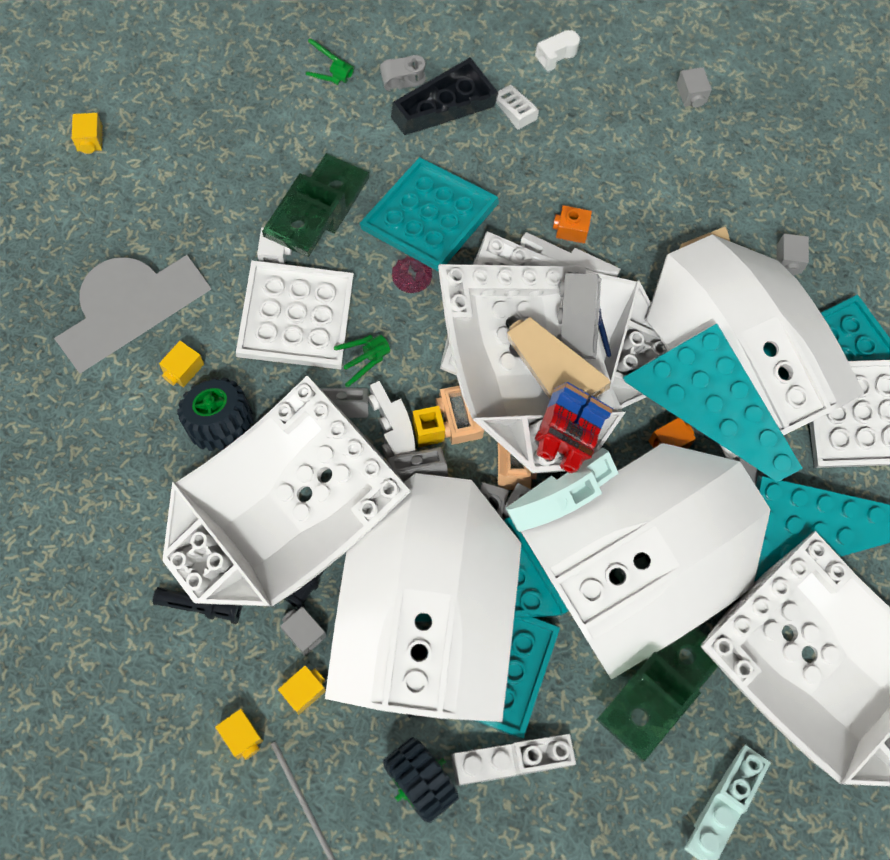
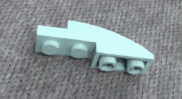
M601 448L592 455V458L583 461L577 472H567L559 479L550 476L507 506L506 510L516 529L523 531L546 524L580 508L601 495L602 492L599 487L618 474L609 451Z
M747 745L742 747L694 824L695 829L684 848L687 852L698 860L719 859L741 814L747 811L771 762Z

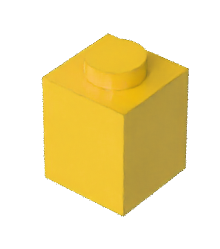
M98 113L72 114L71 139L77 152L81 151L91 154L94 151L102 150L103 125Z
M179 341L162 359L159 365L163 371L162 377L173 386L178 383L184 388L204 366V363L199 353L182 341Z
M435 406L413 411L412 424L418 447L444 442L445 426L440 407Z
M304 666L285 682L278 691L296 713L300 715L326 692L322 686L326 681L315 668L310 672Z
M239 709L215 726L235 758L240 759L244 757L247 760L260 750L258 745L263 740L242 709Z

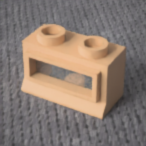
M460 386L440 389L439 398H436V406L440 407V411L445 417L446 422H443L445 438L450 437L452 445L482 439L484 429L472 419L463 399Z
M498 443V487L514 490L516 485L520 483L531 489V479H536L537 473H532Z

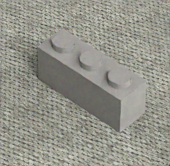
M565 273V281L560 283V297L564 298L563 308L558 310V323L562 324L561 335L558 334L557 339L583 359H596L602 279L598 274Z

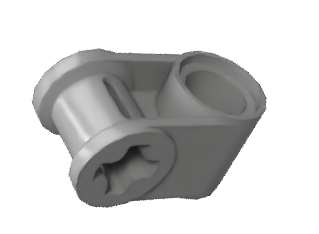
M412 55L404 58L388 59L382 62L380 71L385 90L390 91V89L394 88L400 90L402 88L422 85L426 80L424 72L425 60L421 56Z

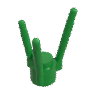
M309 38L308 42L333 60L330 67V73L333 76L309 71L305 74L330 81L336 85L341 81L346 84L348 81L346 78H350L353 75L354 66L339 59L319 43Z
M368 335L363 339L334 346V350L337 351L365 344L363 346L364 354L343 366L345 370L365 359L371 360L346 382V387L356 382L373 366L383 361V356L390 353V346L382 335L374 338Z

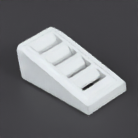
M512 85L498 91L497 105L518 130L537 120L539 110ZM508 92L511 93V95L505 99L501 97L507 94ZM513 99L516 100V101H514V102H512V103H510V104L507 103V102H509V101H511V100H513Z

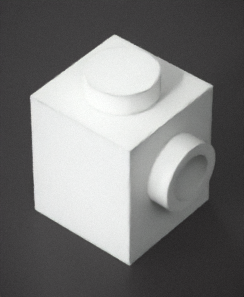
M278 227L261 228L257 253L259 261L286 265L287 255L292 254V240H288L287 230Z

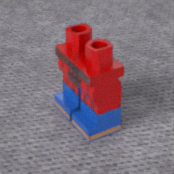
M566 382L554 388L540 426V431L537 432L535 439L539 441L538 456L545 460H553L557 452L564 455L560 464L561 469L574 473L579 470L583 461L592 458L593 449L598 441V435L605 420L610 417L613 408L593 396L588 398V393Z

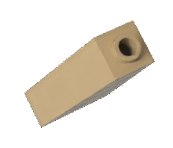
M531 317L525 321L520 319L510 326V331L507 332L509 342L549 399H551L554 388L566 382L588 393V398L591 396L596 398L610 389L611 382L604 374Z

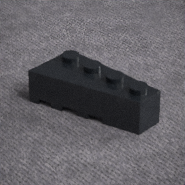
M470 57L395 100L392 105L391 119L404 135H408L493 108L498 97V91Z

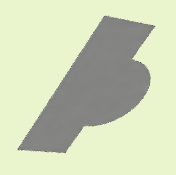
M188 255L157 274L148 265L136 259L125 257L109 259L95 266L87 274L81 285L79 300L86 318L54 339L80 374L211 290V287Z

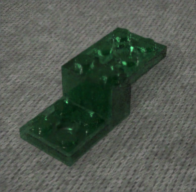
M326 153L311 177L299 173L262 230L263 237L309 257L325 230L336 233L367 183L369 172ZM336 180L343 183L339 187H332L330 185L332 181ZM295 221L305 223L301 228H293L291 226Z
M697 627L646 658L627 680V684L596 719L641 762H644L697 699L701 694L699 689L718 667L700 647L707 636ZM686 649L693 654L694 660L692 664L687 665L680 660L679 654L681 650ZM634 709H641L645 712L647 716L645 725L638 726L632 721L631 715Z

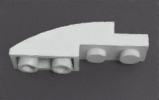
M527 232L521 238L520 246L576 267H585L586 270L613 277H618L620 268L577 248H574L570 253Z
M380 381L371 384L368 400L374 411L378 409L382 416L379 420L385 431L384 444L381 445L385 457L388 460L389 457L415 452L413 430L402 400L399 399L391 403Z
M570 734L459 752L451 755L456 786L576 765Z

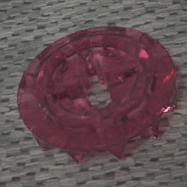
M407 255L403 260L398 259L397 264L393 267L392 280L400 290L407 293H418L426 289L431 283L432 268ZM409 266H411L414 272H417L415 281L408 274Z

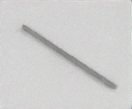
M276 741L271 743L270 745L328 859L336 860Z

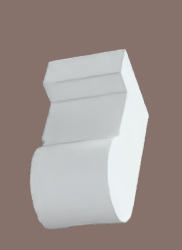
M567 30L537 43L535 56L547 72L556 68L557 61L563 58H572L577 54L580 37L574 31Z

